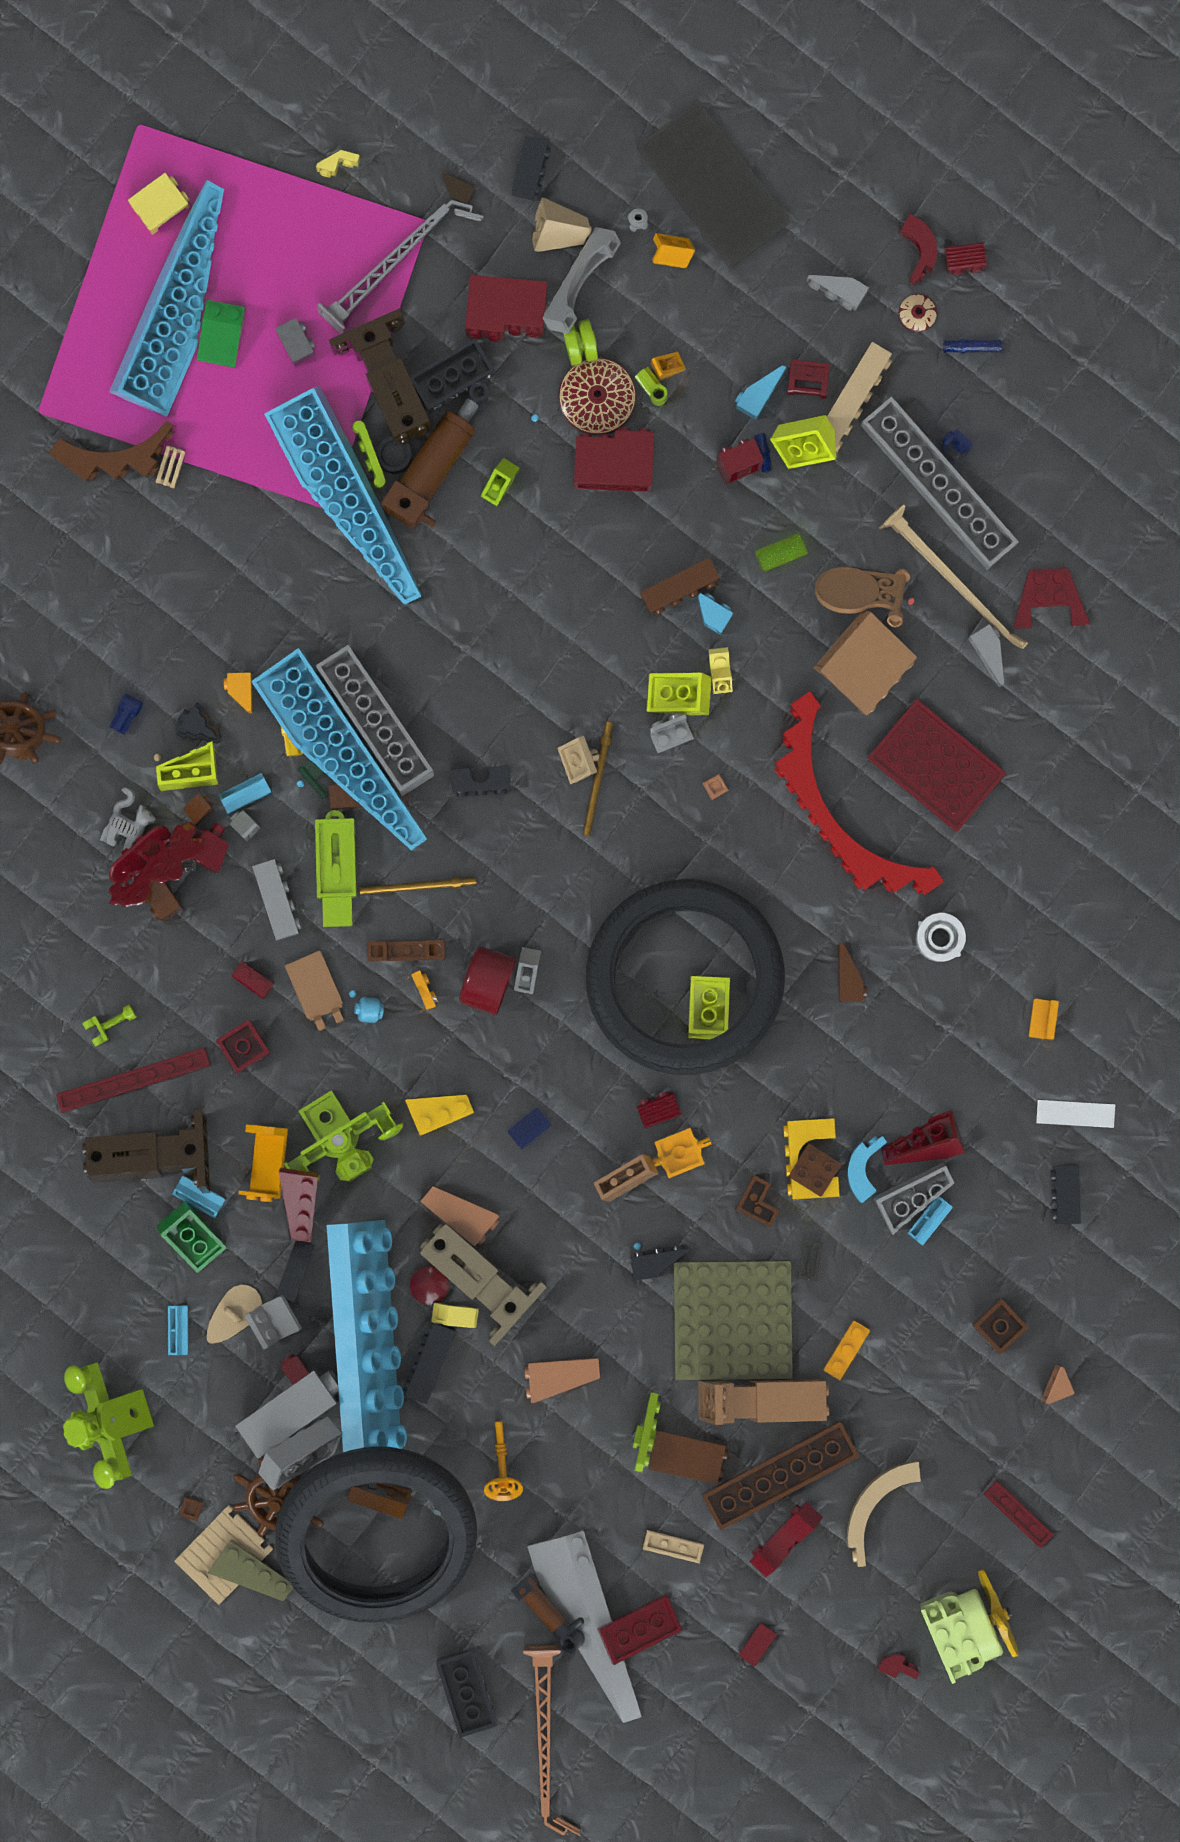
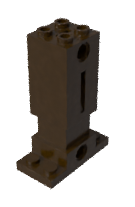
M400 308L329 339L334 356L337 354L339 356L344 355L352 348L358 362L363 361L368 372L365 374L367 382L396 445L399 443L404 445L411 441L410 438L417 435L422 437L428 434V430L431 429L429 419L402 359H396L391 348L393 347V342L389 331L396 332L405 325ZM408 422L412 423L410 426H405Z
M202 1109L194 1110V1116H191V1126L194 1129L179 1130V1135L159 1137L156 1132L85 1137V1143L82 1144L83 1155H86V1162L83 1163L84 1174H87V1178L96 1183L162 1178L165 1172L183 1171L186 1176L194 1175V1185H197V1189L202 1194L210 1193L207 1116ZM192 1150H196L194 1154L189 1155ZM99 1157H102L99 1162H96Z

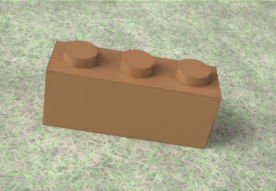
M642 1154L594 1182V1185L601 1199L611 1202L657 1175L658 1171L651 1156Z

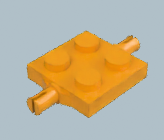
M691 1128L654 1142L658 1151V1158L653 1159V1162H656L654 1165L655 1167L661 1165L665 1169L668 1178L704 1165L701 1149L712 1145L711 1141L703 1144L710 1140L709 1137L697 1141L693 1136Z

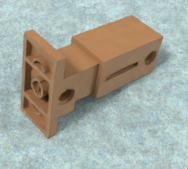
M819 1379L748 1381V1385H734V1383L727 1381L701 1380L698 1381L699 1420L714 1425L734 1423V1419L749 1418V1420L754 1422L827 1421L829 1405L826 1404V1396H829V1386L826 1385V1381Z

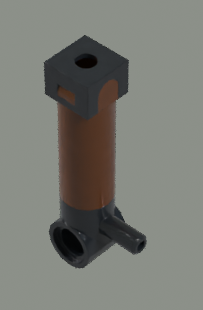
M530 1572L510 1591L519 1601L523 1599L559 1640L560 1648L564 1653H575L585 1642L583 1632L578 1629L584 1624V1619L579 1617L570 1624L537 1585L540 1582Z

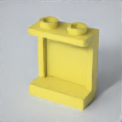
M166 173L128 199L129 204L152 235L159 231L158 227L184 208L186 210L189 208V198L184 191L179 192L176 188L178 186L176 180L172 176L168 177Z

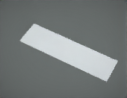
M1038 1100L1036 1123L1114 1128L1115 1104Z

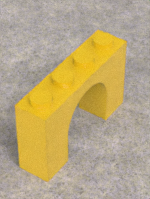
M834 1119L787 1121V1125L783 1126L784 1137H788V1145H785V1157H789V1164H786V1175L789 1176L797 1163L799 1151L805 1143L814 1139L836 1138ZM838 1177L832 1179L821 1197L791 1178V1184H787L788 1196H791L792 1199L840 1197Z

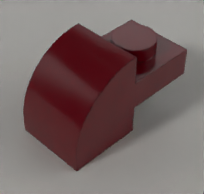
M902 1653L885 1655L876 1667L879 1671L894 1678L897 1677L898 1672H902L917 1680L920 1674L919 1670L916 1669L917 1665L909 1661L903 1663L905 1655Z

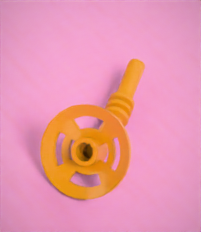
M500 1420L495 1421V1447H497L495 1448V1451H497L495 1454L498 1456L499 1478L488 1481L484 1486V1493L488 1498L496 1501H509L522 1494L523 1485L518 1480L507 1477L505 1457L507 1455V1448L505 1447L506 1443H504L503 1422Z

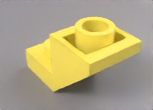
M340 150L317 163V172H320V175L324 177H336L340 162H342L343 166L353 168V166L359 167L360 155Z
M728 647L709 649L713 694L733 692Z
M434 1303L431 1322L448 1326L476 1328L479 1309L468 1306Z

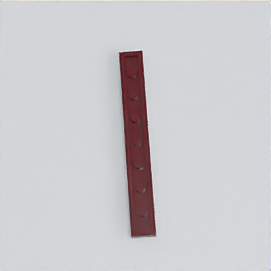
M204 1047L58 1093L56 1097L61 1113L200 1070L211 1066Z

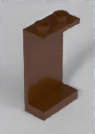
M657 1430L648 1469L717 1485L718 1480L722 1481L724 1469H721L722 1461L726 1462L728 1450L725 1449L726 1446L724 1444H715Z

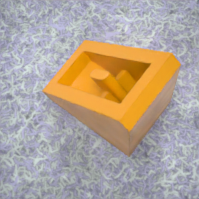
M679 352L651 359V366L658 381H662L686 369Z

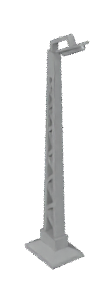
M453 200L447 205L443 204L338 302L335 301L330 307L321 303L317 304V312L339 334L345 333L344 322L349 318L350 313L450 211L449 207L451 205L470 209L469 212L454 209L457 216L476 221L483 220L484 216L471 213L472 205ZM396 253H398L397 259H391ZM386 263H393V264L386 270ZM381 267H383V273H376ZM370 278H378V279L370 286ZM367 281V290H358ZM353 294L361 295L353 304ZM350 297V308L346 311L341 305Z

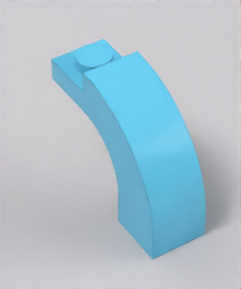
M874 1136L867 1142L868 1147L861 1142L853 1150L849 1158L847 1180L852 1193L860 1203H863L877 1191L866 1177L865 1166L869 1157L887 1143L883 1136L879 1138Z

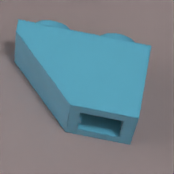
M700 593L698 602L704 626L721 635L733 616L731 608L723 603L719 605L714 602L715 598L707 593L704 595Z

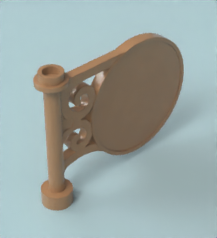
M852 567L833 568L819 576L815 585V595L823 606L839 613H859L875 607L891 609L893 611L889 612L887 623L892 627H899L903 623L904 616L901 613L905 583L910 580V573L906 569H899L895 574L864 571Z

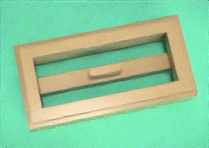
M167 445L156 483L175 488L186 451ZM170 451H173L165 479L163 480L162 477ZM177 453H180L173 480L169 482Z

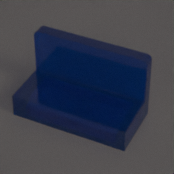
M535 1108L508 1130V1134L522 1150L552 1124L538 1108Z

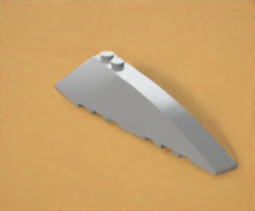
M584 1529L527 1546L537 1579L540 1582L539 1585L547 1598L570 1624L579 1617L584 1619V1624L578 1628L585 1636V1642L579 1648V1651L622 1722L625 1723L642 1717L625 1661L623 1660L616 1665H612L597 1628L611 1622L612 1619Z

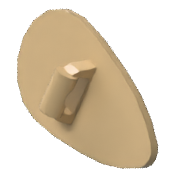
M238 1285L226 1293L209 1322L207 1329V1341L213 1344L227 1340L249 1325L245 1315L262 1305L261 1296L256 1289L249 1285Z

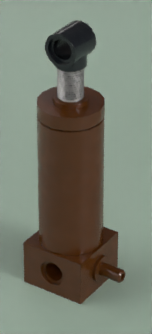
M476 382L471 385L466 401L458 414L445 411L399 482L395 481L381 503L382 509L413 530H416L421 521L431 527H434L436 524V520L426 515L429 510V502L476 432L469 421L476 412V409L480 408L489 398V389L485 383ZM481 389L485 393L482 397H476L474 391ZM404 503L410 504L408 508L401 507Z

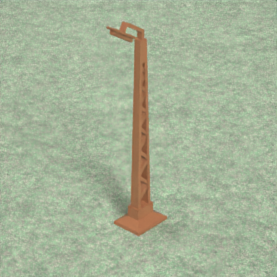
M525 1645L523 1653L533 1657V1667H535L541 1816L544 1817L545 1826L561 1835H565L567 1830H570L580 1836L579 1828L559 1817L553 1818V1821L566 1828L564 1831L547 1822V1817L550 1816L551 1666H553V1656L560 1654L561 1648L560 1645ZM538 1667H548L547 1673L539 1679ZM546 1678L547 1690L540 1685ZM539 1690L547 1696L541 1703ZM546 1702L547 1715L540 1709ZM540 1714L547 1720L542 1726ZM546 1726H547V1736L542 1732V1730H543ZM541 1737L546 1741V1743L543 1746ZM546 1747L547 1755L542 1752ZM542 1757L546 1760L544 1765L542 1763ZM546 1766H547V1773L543 1771Z

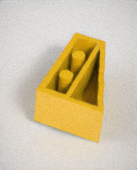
M467 1095L405 1100L420 1136L474 1113Z

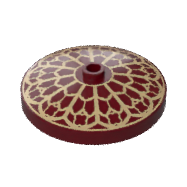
M598 358V360L592 362L583 360L581 364L574 365L566 373L560 385L559 404L565 419L571 426L585 434L602 435L615 432V430L621 428L629 420L635 407L636 390L631 376L621 365L609 359ZM600 392L601 396L597 398L594 396V394Z

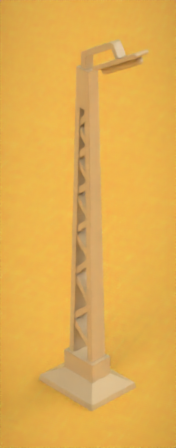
M904 504L879 527L880 530L892 527L897 533H900L1012 644L1022 649L1028 644V642L1015 634H1009L1010 632L908 526L909 523L902 517L905 510Z

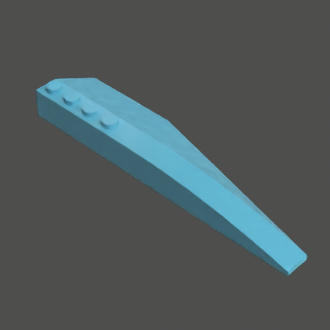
M206 180L170 251L109 391L131 403L165 417L168 416L198 344L197 336L201 326V312L204 309L203 301L209 280L212 262L210 260L215 244L213 243L215 232H217L218 214H220L224 192L223 188Z
M320 385L266 412L264 415L304 489L308 490L311 497L333 519L336 526L353 546L363 554L365 560L375 568L378 575L388 583L390 589L404 605L421 597L420 590L390 523Z
M296 649L251 681L295 747L303 752L410 850L415 849L427 840V837L380 764L303 650Z

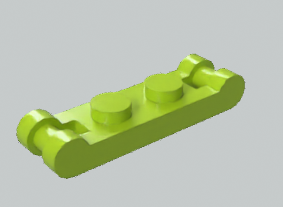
M356 421L352 425V431L359 436L358 446L361 453L365 452L367 457L365 464L368 471L373 473V486L381 488L385 484L383 472L365 424L362 421Z

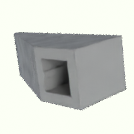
M809 275L806 281L812 289L816 291L820 289L825 292L827 298L833 301L835 299L840 301L841 305L849 311L852 309L854 311L857 310L869 287L849 277Z

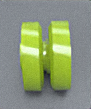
M589 319L578 322L579 333L576 332L575 325H573L569 334L563 333L571 366L582 363L581 353L583 352L588 362L598 360L596 338Z

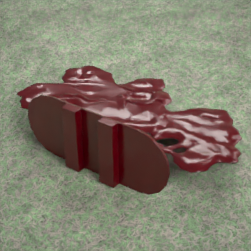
M191 822L177 825L171 836L167 827L156 826L144 836L140 835L131 848H125L121 852L122 856L112 864L109 870V878L114 883L108 892L112 897L109 904H120L122 907L144 904L150 894V886L153 881L157 880L159 883H164L170 879L172 881L180 880L184 872V868L181 865L182 861L194 859L205 849V839H192L197 827ZM134 877L133 883L129 885L128 881Z

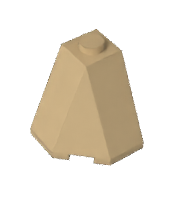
M541 198L535 216V221H537L536 232H533L532 238L534 251L540 252L583 245L586 238H589L591 234L588 218L546 198Z

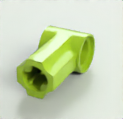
M649 367L644 368L635 376V379L654 405L661 406L667 401V389L661 385ZM660 391L664 396L661 399H657L653 396L654 393Z

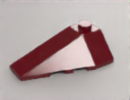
M952 1110L931 1117L924 1126L920 1128L918 1126L915 1127L908 1136H901L883 1147L881 1150L884 1164L893 1165L947 1159L965 1153L962 1137Z

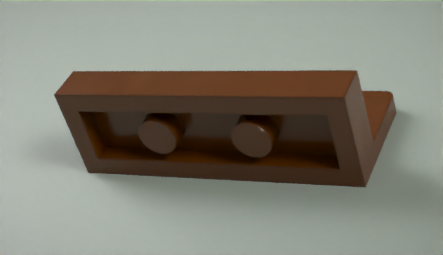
M368 1483L351 1487L347 1500L403 1519L412 1491L391 1483Z

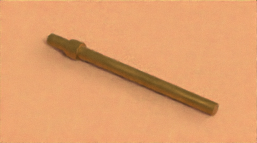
M607 721L603 736L600 738L599 744H601L596 767L597 773L594 776L582 834L588 837L591 834L608 747L611 746L612 742L610 737L613 723Z
M452 877L450 880L360 887V895L448 887L459 889L461 886L476 885V877L462 879L460 877Z

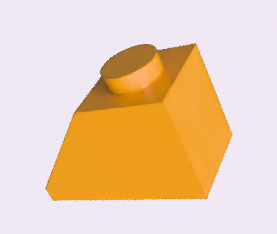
M227 673V678H224V690H228V694L248 713H253L252 674Z

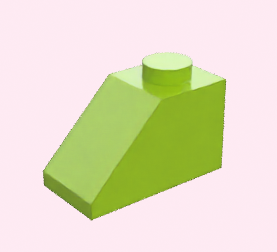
M503 458L494 469L481 497L498 506L520 468Z

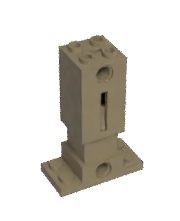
M447 1223L444 1226L439 1224L433 1231L435 1236L431 1240L427 1238L420 1246L422 1249L420 1254L469 1298L473 1300L476 1297L492 1311L490 1316L501 1325L500 1328L496 1325L489 1333L491 1337L489 1342L495 1346L547 1288V1285L542 1281L539 1284L535 1281L528 1289L529 1295L517 1285L513 1288L497 1274L499 1269ZM437 1239L445 1241L446 1246L444 1249L436 1248L435 1242ZM506 1303H515V1311H507L505 1308Z

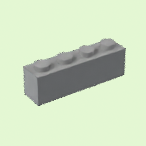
M273 859L252 866L276 941L298 935L301 925L299 919L294 918L292 912L295 911L293 900H288L286 894L290 891L287 882H283L280 875L284 873L281 863H277Z

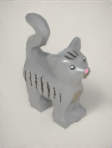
M124 787L122 792L127 795V798L118 801L113 807L109 824L104 828L100 840L116 847L118 843L116 840L117 836L122 835L126 837L124 849H129L136 843V839L140 835L143 836L145 827L155 822V817L146 809V806L140 805L137 811L135 821L124 816L121 813V809L130 806L135 799L134 791Z

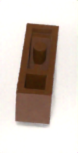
M839 943V1002H863V998H867V986H863V980L844 943Z

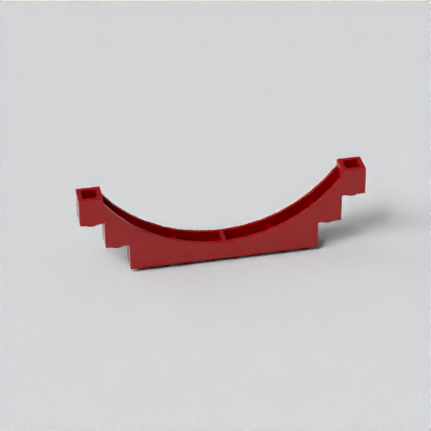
M810 691L790 705V713L795 720L799 719L800 722L783 733L782 736L784 738L782 742L787 749L791 748L793 751L775 762L776 768H774V771L779 778L783 777L786 780V788L791 794L795 793L798 798L796 802L800 808L807 810L809 813L807 817L812 825L819 827L821 830L818 832L824 841L828 840L832 846L830 850L833 855L840 857L843 862L841 866L845 872L852 874L854 877L852 882L857 889L861 888L864 891L883 878L882 884L886 890L895 893L913 881L914 884L912 886L918 894L922 893L924 896L942 884L944 881L934 866L929 869L916 868L883 859L855 842L838 825L822 800L812 768V729L816 712L821 706Z

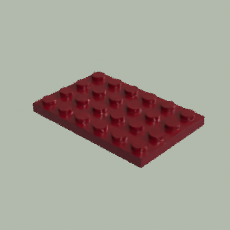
M918 699L915 700L867 758L956 833L1006 774L1005 771Z

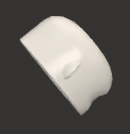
M936 913L925 918L922 922H918L916 943L919 951L926 958L935 962H945L961 956L960 952L964 947L966 934L963 925L956 917L947 913ZM938 928L946 930L949 934V942L944 947L936 946L931 939L933 931Z

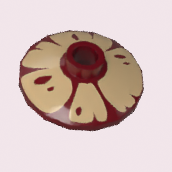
M914 294L905 298L898 312L903 326L914 332H922L929 329L937 316L934 302L926 295ZM915 309H921L922 314L917 315Z

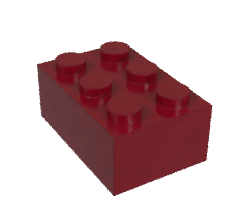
M747 438L740 441L739 445L734 448L728 446L720 450L721 453L718 455L716 464L725 485L761 470L764 459L755 439L749 440Z

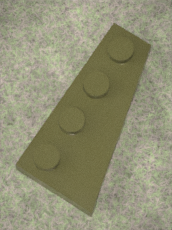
M232 1540L229 1541L208 1572V1574L281 1601L286 1599L293 1588L287 1578Z

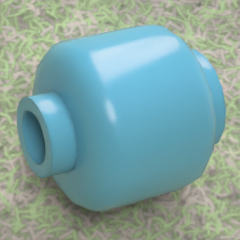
M362 997L359 1003H355L354 1014H357L359 1021L376 1023L383 1017L384 1005L378 998Z

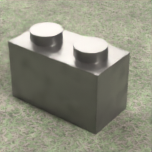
M294 318L275 328L294 366L315 356L313 350L316 347L311 338L307 340L304 334L307 330L302 321L298 323L297 319Z

